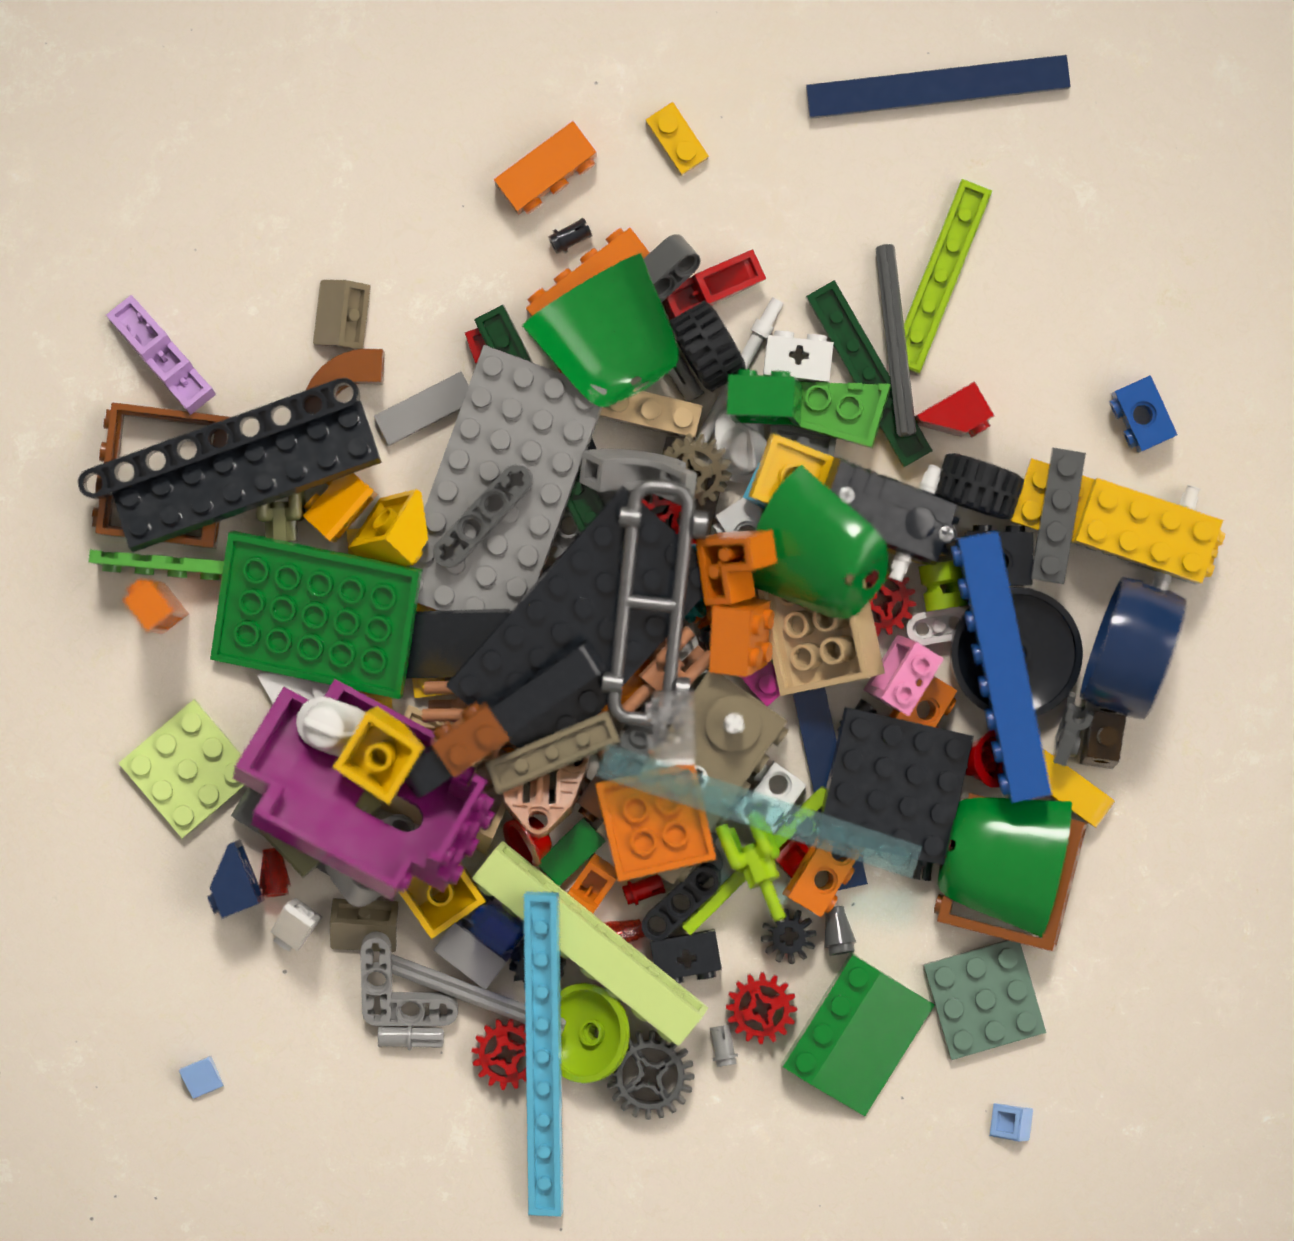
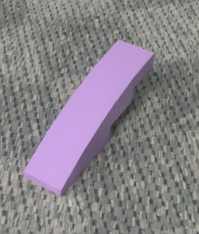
M132 295L106 314L111 323L190 415L216 395L213 388L196 371L191 362L176 347L166 332Z

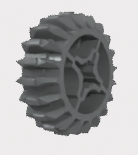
M649 1030V1040H643L642 1032L637 1031L636 1038L638 1042L633 1044L629 1037V1044L623 1061L609 1075V1077H616V1080L608 1082L607 1088L614 1089L618 1087L619 1091L613 1094L612 1099L613 1101H617L622 1097L626 1099L621 1105L623 1111L627 1110L630 1104L634 1105L633 1117L639 1115L641 1108L646 1109V1120L651 1119V1110L657 1109L659 1118H664L662 1107L667 1105L669 1111L674 1113L676 1112V1107L672 1103L674 1099L680 1104L686 1102L684 1096L679 1094L680 1091L692 1092V1087L684 1084V1080H694L695 1075L691 1072H684V1069L692 1067L693 1061L686 1060L682 1062L681 1058L688 1054L686 1048L676 1052L674 1049L678 1045L674 1042L668 1045L662 1037L660 1041L654 1040L655 1030ZM656 1048L664 1051L669 1056L660 1061L652 1062L640 1050ZM632 1055L639 1072L625 1085L622 1071L627 1059ZM641 1061H643L646 1067L651 1066V1070L653 1067L659 1069L656 1073V1080L660 1088L654 1082L649 1083V1079L647 1082L644 1080L640 1081L644 1076ZM676 1064L678 1070L677 1082L673 1090L668 1093L661 1078L670 1067ZM643 1087H648L660 1099L645 1101L631 1093Z

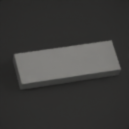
M461 371L374 415L388 445L390 446L460 410L469 385Z

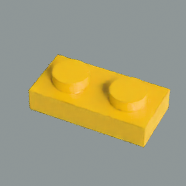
M671 102L646 119V123L681 176L709 158V155L674 102Z

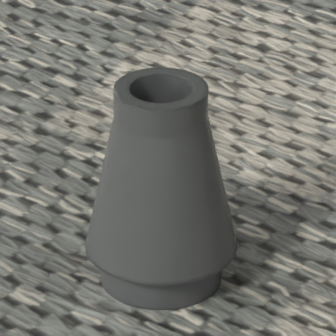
M844 906L833 907L829 913L825 912L824 948H828L829 956L854 952V944L857 942L845 914Z

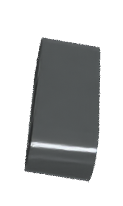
M679 234L667 237L644 258L661 303L695 273L701 263V258L697 252Z

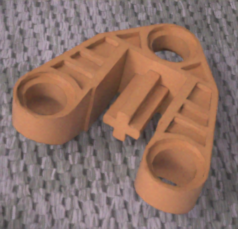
M507 741L493 751V758H498L499 752L506 747L515 750L518 748L510 741ZM589 757L584 758L583 763L577 767L568 765L559 769V772H557L555 804H549L550 775H544L530 781L529 803H523L524 784L502 793L507 812L524 827L531 837L542 838L547 836L573 812L588 771ZM536 814L546 816L548 820L547 825L541 830L531 828L528 824L530 816Z

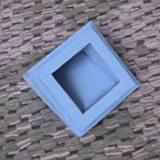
M212 1056L179 1069L180 1075L193 1099L224 1086Z
M994 1103L989 1136L1014 1141H1028L1030 1138L1033 1109Z

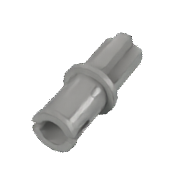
M408 1025V1027L379 1026L378 1047H407L408 1050H412V1047L440 1048L444 1044V1031L442 1028L412 1027V1025Z

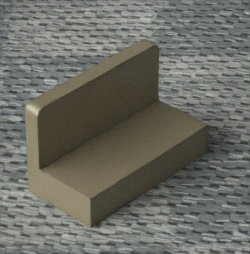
M349 280L320 281L313 344L337 346L353 350L363 349L371 285Z
M333 898L330 916L331 949L361 951L364 937L370 932L377 931L388 936L391 941V951L395 952L397 946L398 901L374 900L366 906L357 907L349 904L345 899ZM372 943L371 949L380 952L379 943Z

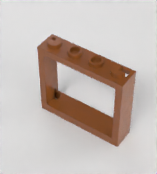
M112 402L111 410L106 409V417L103 422L104 429H108L107 442L101 443L99 461L105 463L119 458L124 416L205 426L230 417L195 412L190 415L187 411ZM218 430L214 432L213 446L216 448L225 446L228 441L226 431ZM97 475L95 493L100 491L103 485L102 478ZM113 495L99 499V506L94 507L92 511V527H96L95 533L126 538L122 527L111 526L114 503ZM220 521L203 527L201 537L180 535L164 541V543L217 549Z
M969 793L968 799L984 796ZM1071 819L1061 878L1051 916L1042 938L952 915L951 911L954 901L941 894H938L934 907V913L939 914L937 922L1052 952L1056 951L1088 823ZM952 840L950 849L955 850L956 842Z

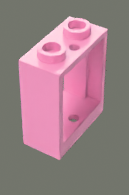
M897 634L882 659L885 674L871 677L863 691L887 706L909 716L944 659L918 642ZM921 679L922 685L917 687L916 681Z

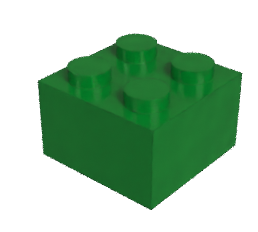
M738 370V375H729L727 415L734 423L801 426L803 386L788 371H771V376H760L756 370Z

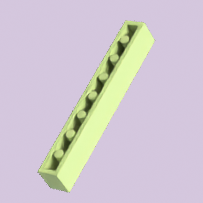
M504 841L495 848L472 877L477 882L476 885L481 892L488 896L493 895L503 903L502 907L507 913L514 917L519 916L522 920H524V894L526 891L558 892L560 956L566 959L570 958L580 966V971L586 977L598 980L606 987V992L612 998L619 1001L622 1000L631 1007L632 1013L638 1019L644 1022L648 1021L657 1028V1033L665 1041L674 1042L679 1046L708 1010V1007Z

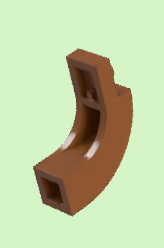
M357 349L342 353L329 360L315 373L306 390L339 378L350 379L356 385H384L385 352L383 349ZM343 385L339 387L336 391V397L350 386ZM316 396L308 398L305 402V410L309 414H316L322 407L321 399Z

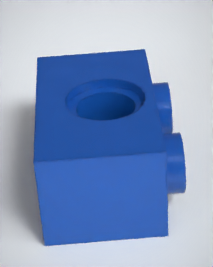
M1151 375L1111 393L1113 400L1109 401L1111 409L1117 419L1122 417L1127 430L1123 431V435L1130 449L1136 448L1137 453H1140L1178 435ZM1136 407H1143L1149 412L1147 424H1138L1134 420L1133 412Z

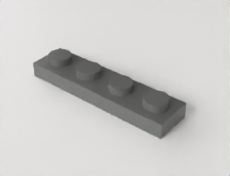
M1054 447L1051 450L1030 579L1058 584L1065 583L1086 456L1084 452Z

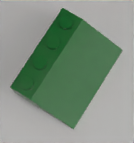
M851 952L781 1063L782 1067L849 1108L866 1116L935 1005Z

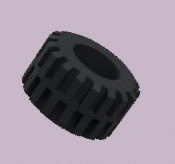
M706 301L700 302L670 320V326L676 342L702 385L709 391L713 392L728 383L729 375H738V370L746 369L745 361L717 312Z
M956 453L946 454L941 468L942 471L939 475L940 479L937 490L935 491L936 495L953 501L958 506L995 518L1011 519L1013 517L1025 481L1020 475Z

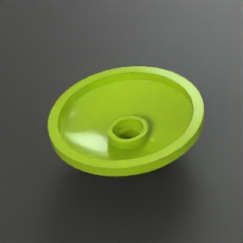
M579 983L568 986L560 991L561 1018L566 1020L564 1031L561 1034L562 1076L578 1083H592L603 1080L619 1067L627 1052L629 1023L626 1012L620 1001L612 998L602 986L591 983ZM596 1028H598L599 1031L598 1038H596L595 1036Z

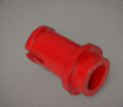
M657 873L634 883L627 881V885L622 886L628 905L634 903L637 906L641 900L666 893L661 876Z

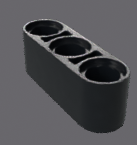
M703 863L689 873L683 882L676 885L648 911L641 925L644 935L650 940L660 941L673 932L716 892L722 879L719 869L713 864ZM701 872H709L714 877V885L709 888L702 887L697 882V875ZM677 894L686 895L690 900V907L685 910L678 909L673 904V897ZM654 916L663 918L666 922V929L661 932L654 931L649 925V919Z

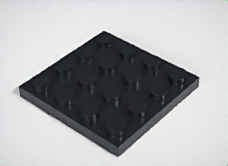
M845 707L815 836L944 865L951 828L956 816L974 736Z

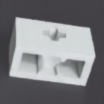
M775 330L774 336H767L763 376H771V371H788L798 381L829 382L834 342H827V336L807 334V339L794 338V332ZM796 348L802 349V354L808 356V359H803L800 365L795 364V359L789 357V354H793Z

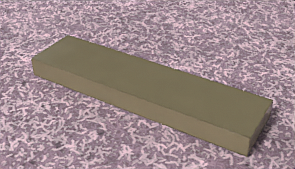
M606 711L486 762L485 766L499 795L621 743L610 714Z

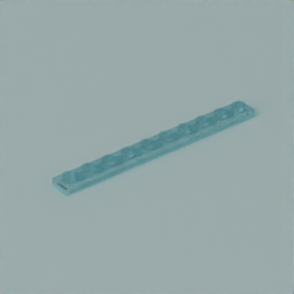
M610 744L606 745L597 772L598 777L909 878L913 877L922 846Z

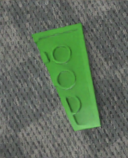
M800 382L803 386L801 426H791L873 449L891 384Z
M90 550L89 563L102 565V571L121 573L123 566L135 567L134 574L154 575L155 569L168 570L167 577L187 578V572L200 573V579L220 581V574L222 575L224 561L175 558L125 552H103L102 550Z

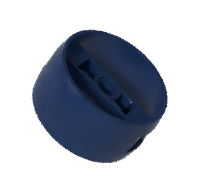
M1121 577L1111 596L1096 635L1082 680L1080 698L1097 707L1101 706L1121 713L1123 716L1144 720L1154 704L1170 664L1185 614L1186 599L1170 590L1165 591L1145 584L1141 580Z

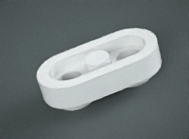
M953 607L917 613L913 615L912 619L907 621L906 635L909 639L923 646L951 641L954 629L949 627L948 621L953 616L960 619L966 610L961 607ZM919 623H925L928 627V632L923 636L916 632V626Z

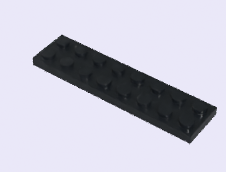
M357 401L354 406L159 476L112 495L128 547L133 553L380 464L382 461L361 401Z

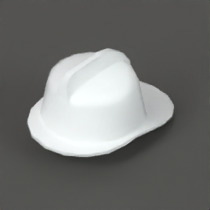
M726 407L719 413L715 421L717 450L725 448L726 452L722 458L732 462L729 468L726 469L732 473L730 480L734 483L745 484L750 482L759 461L761 462L767 441L765 440L762 424L734 423L727 415Z
M321 696L312 698L303 704L298 712L296 724L299 735L305 743L315 749L339 757L364 717L365 712L357 707Z

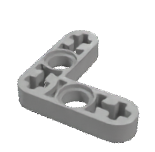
M377 931L370 932L364 937L361 946L362 1014L367 1023L374 1026H446L455 1021L459 1005L457 999L442 992H392V951L390 939L384 933ZM372 943H379V948H381L379 962H373ZM372 972H380L386 977V981L380 986H375L368 981L367 977ZM381 995L380 1008L382 1011L381 1014L377 1015L373 1009L374 996ZM412 1002L418 1005L420 1011L414 1016H408L402 1012L401 1007L405 1003ZM425 1003H429V1015H424ZM442 1003L446 1004L448 1009L445 1015L441 1014L439 1009Z

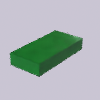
M583 817L541 859L539 867L555 884L560 886L606 840Z

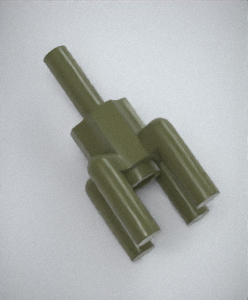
M305 491L288 496V502H272L256 508L257 520L265 524V537L287 542L298 541L297 522L304 520Z

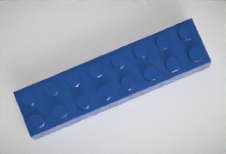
M993 530L955 538L956 546H951L954 566H961L963 578L957 579L961 599L968 600L969 611H964L967 630L975 634L976 643L971 644L973 660L976 665L981 664L983 676L977 677L980 694L983 698L988 697L990 708L984 709L987 728L995 732L996 741H991L994 761L1001 763L1003 773L997 774L1000 791L1003 793V796L1008 795L1012 803L1052 795L999 533Z

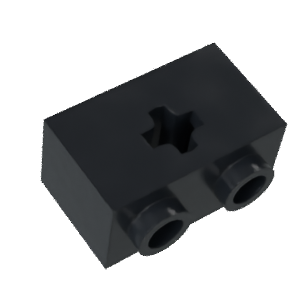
M715 929L694 932L691 935L683 934L666 937L660 941L650 940L654 964L679 984L684 983L683 977L696 975L697 980L717 977L716 971L722 970ZM683 950H689L690 955L696 954L697 959L691 960V966L685 967L683 962H677V958L682 956Z

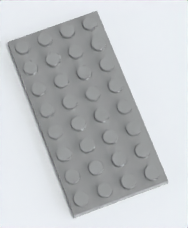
M486 345L483 346L424 508L428 541L422 549L423 555L419 561L409 566L423 569L418 603L439 611L510 609L511 611L541 578L581 468L583 451L588 449L603 408L596 406L586 399L564 374ZM590 384L601 394H606V389ZM511 465H521L528 468L533 476V484L530 490L466 559L455 567H444L438 564L433 554L436 543L496 478ZM512 472L510 477L513 481L507 488H504L502 484L498 486L499 490L508 495L510 501L514 495L510 494L509 491L514 486L523 487L525 484L522 481L523 472L520 474ZM497 494L489 496L486 500L487 510L492 514L502 510L504 504L502 498ZM468 519L464 523L463 531L465 535L469 538L479 535L481 526L476 519ZM456 532L453 534V538L458 539V541L451 547L444 545L442 548L445 551L444 560L448 558L455 560L457 556L454 554V551L460 544H463L465 549L469 546V543L461 540Z

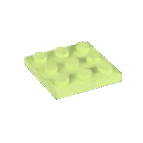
M195 699L119 762V765L181 838L187 836L245 786L233 779L234 767L242 754Z

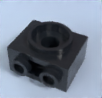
M973 525V531H966L965 536L992 531V525ZM1006 526L1005 532L998 533L1002 552L1007 560L1006 572L1009 586L1033 585V579H1030L1033 565V532H1025V526Z

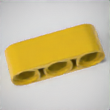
M1043 749L1052 792L1050 796L1057 801H1071L1072 812L1097 828L1115 803V800L1067 765L1063 766L1053 763L1054 756Z

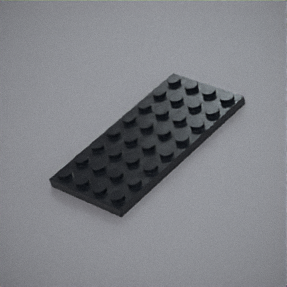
M624 486L615 493L510 611L508 616L446 683V687L468 706L475 702L478 705L484 702L487 705L491 704L585 639L589 640L607 666L603 672L610 673L626 528L619 527L621 507H628V500L631 494ZM643 503L641 504L632 595L672 599L679 535ZM691 547L683 618L704 596L698 554L693 547ZM630 608L622 687L668 636L670 612ZM603 672L511 735L508 741L519 749L597 716L608 704V693L601 692Z

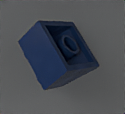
M241 839L227 845L209 887L212 893L207 895L210 907L214 914L220 913L221 918L265 901Z

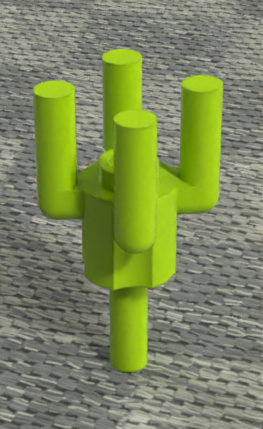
M752 811L746 814L745 817L756 842L742 847L735 827L729 828L727 824L715 828V831L730 867L744 874L750 889L760 887L773 921L777 922L786 918L772 883L780 877L774 860L780 855V850L765 814L759 815L758 811Z

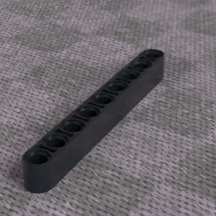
M339 378L91 467L83 471L79 476L78 488L86 497L96 500L106 498L126 488L348 409L360 400V390L352 380L347 378ZM343 385H348L353 389L352 399L345 403L339 402L336 399L337 389ZM313 396L319 397L322 401L320 411L316 414L307 413L305 410L307 399ZM279 408H288L291 413L289 422L285 425H277L274 422V413ZM248 419H256L259 423V431L254 436H245L242 429L243 424ZM218 430H224L228 434V441L221 448L214 447L211 441L212 435ZM188 441L194 442L197 447L195 456L191 459H184L180 453L181 446ZM160 452L165 456V465L160 470H152L149 466L150 457ZM124 464H131L134 468V475L131 480L122 482L118 477V470ZM93 475H99L103 481L102 488L96 493L89 492L87 488V481Z

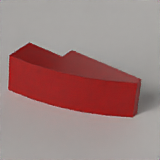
M752 249L694 274L670 294L662 304L669 320H672L702 301H706L711 306L767 278Z

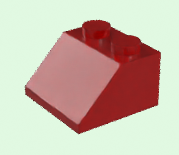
M974 381L917 414L915 421L918 426L960 437L968 433L972 438L991 426L989 420L995 415Z

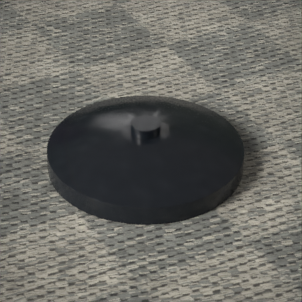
M1010 587L1035 714L1039 716L1059 705L1076 684L1083 661L1082 640L1074 619L1057 600L1034 589ZM963 613L956 624L951 638V668L955 680L964 695L974 705L984 711V709L990 707L988 697L983 698L979 690L977 677L983 676L981 664L976 665L972 656L971 644L976 643L975 634L967 630Z

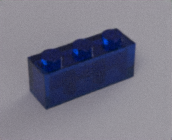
M500 904L481 906L470 919V922L474 925L469 931L501 956L510 954L524 936V923L517 917L507 913Z

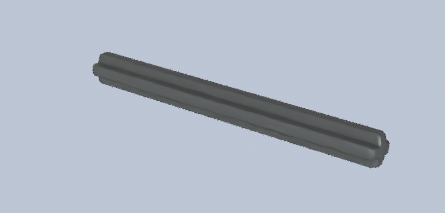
M882 244L876 247V258L896 429L898 436L908 437L916 434V422L896 252L893 244Z

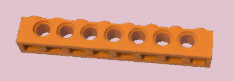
M933 676L909 716L893 709L888 717L939 728L937 724L943 714L947 716L956 703L954 696L958 690ZM921 679L916 681L917 687L922 685ZM926 700L929 703L930 711L926 717L920 718L917 714V706L920 702ZM816 837L782 894L812 913L822 917L824 912L829 913L833 909L838 898L835 895L841 884L846 885L855 870L852 867L858 856L862 857L868 848L843 843L845 845V854L839 859H834L831 851L832 847L838 842ZM825 870L828 873V882L823 887L818 888L814 882L815 876L818 872Z

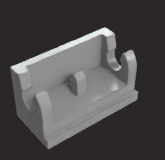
M464 918L454 923L433 949L484 990L487 989L511 957L508 951Z

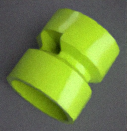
M952 560L936 563L935 566L924 565L918 567L921 585L927 587V591L923 594L926 612L968 605L967 599H961L957 579L963 578L961 566H954ZM942 584H946L945 594H943L940 588Z

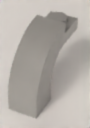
M594 449L583 451L580 483L598 492L619 490L622 486L627 490H633L636 485L647 480L670 481L683 484L691 491L694 497L697 473L686 469V462L661 454L629 449ZM656 494L682 506L677 496Z

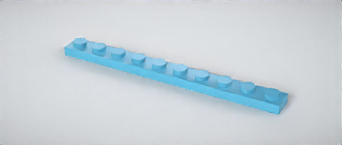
M526 891L524 894L528 1215L561 1217L563 1214L559 893Z

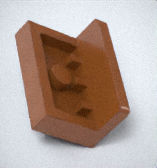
M477 702L469 705L460 713L462 718L452 725L449 721L445 722L433 731L434 737L430 740L431 745L454 778L510 739L490 711L486 702L478 705Z

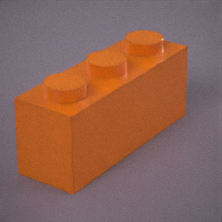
M572 121L497 176L494 182L518 215L523 211L529 214L543 203L540 199L551 191L555 195L569 184L566 179L574 173L578 172L579 175H582L595 165L593 159L597 157V152L575 122Z

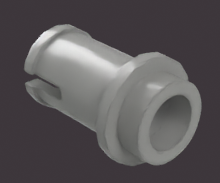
M730 1025L710 1028L715 1057L712 1059L716 1061L717 1067L736 1064L735 1057H738V1053H734Z

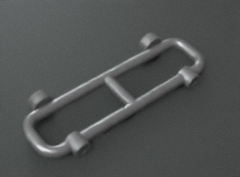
M661 480L643 481L631 491L628 507H621L619 527L626 528L610 673L603 672L601 692L608 693V709L612 716L619 722L628 725L658 726L671 716L674 703L688 704L690 678L678 677L677 672L692 538L706 539L708 512L695 511V500L691 491L683 484ZM649 493L674 495L682 503L672 599L632 595L641 504L644 496ZM630 608L670 612L661 705L657 712L651 714L629 712L621 705Z

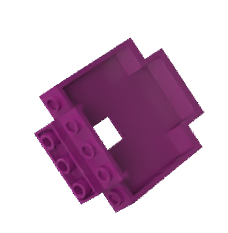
M334 679L324 696L357 707L365 713L378 706L404 723L423 745L424 749L431 745L430 740L434 737L433 731ZM283 687L234 767V780L264 795L253 813L251 825L392 901L398 891L402 893L406 891L413 876L442 892L446 890L449 883L455 885L464 870V867L460 865L465 855L471 858L480 842L475 837L480 829L485 831L488 829L495 816V813L491 811L494 799L483 792L487 780L474 775L470 786L467 785L476 769L471 766L455 778L452 776L420 798H416L407 783L403 781L396 796L419 809L422 815V823L414 831H400L355 807L365 788L333 768L339 758L338 756L315 749L304 742L299 735L296 723L298 712L303 704L309 700Z

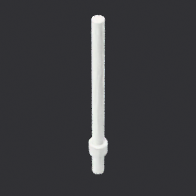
M773 297L760 320L756 319L750 330L753 333L741 353L747 370L763 340L767 339V336L772 333L774 329L772 324L784 304ZM728 383L723 386L695 440L698 439L700 434H704L706 443L710 440L719 413L727 407Z

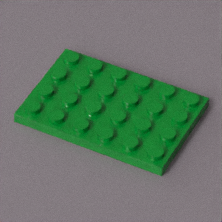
M232 530L228 532L210 660L331 685L334 679L357 691L401 699L404 693L423 569Z

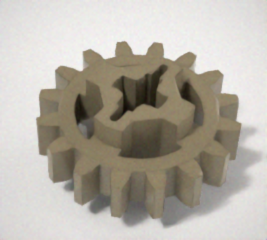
M690 433L684 438V443L679 438L675 439L672 443L673 447L668 446L663 454L675 459L680 454H684L682 460L686 462V469L697 473L694 499H698L699 504L703 506L708 497L714 502L718 498L719 492L723 493L727 488L726 481L730 480L732 473L726 469L729 468L732 462L728 459L723 460L722 456L726 449L721 448L717 450L715 448L716 439L711 440L708 444L705 442L704 434H700L698 439L694 440ZM716 474L714 483L708 486L709 478Z

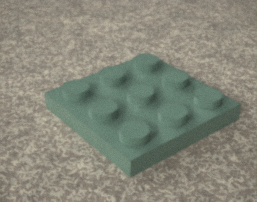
M1005 940L923 964L951 1060L1047 1033L1021 943Z

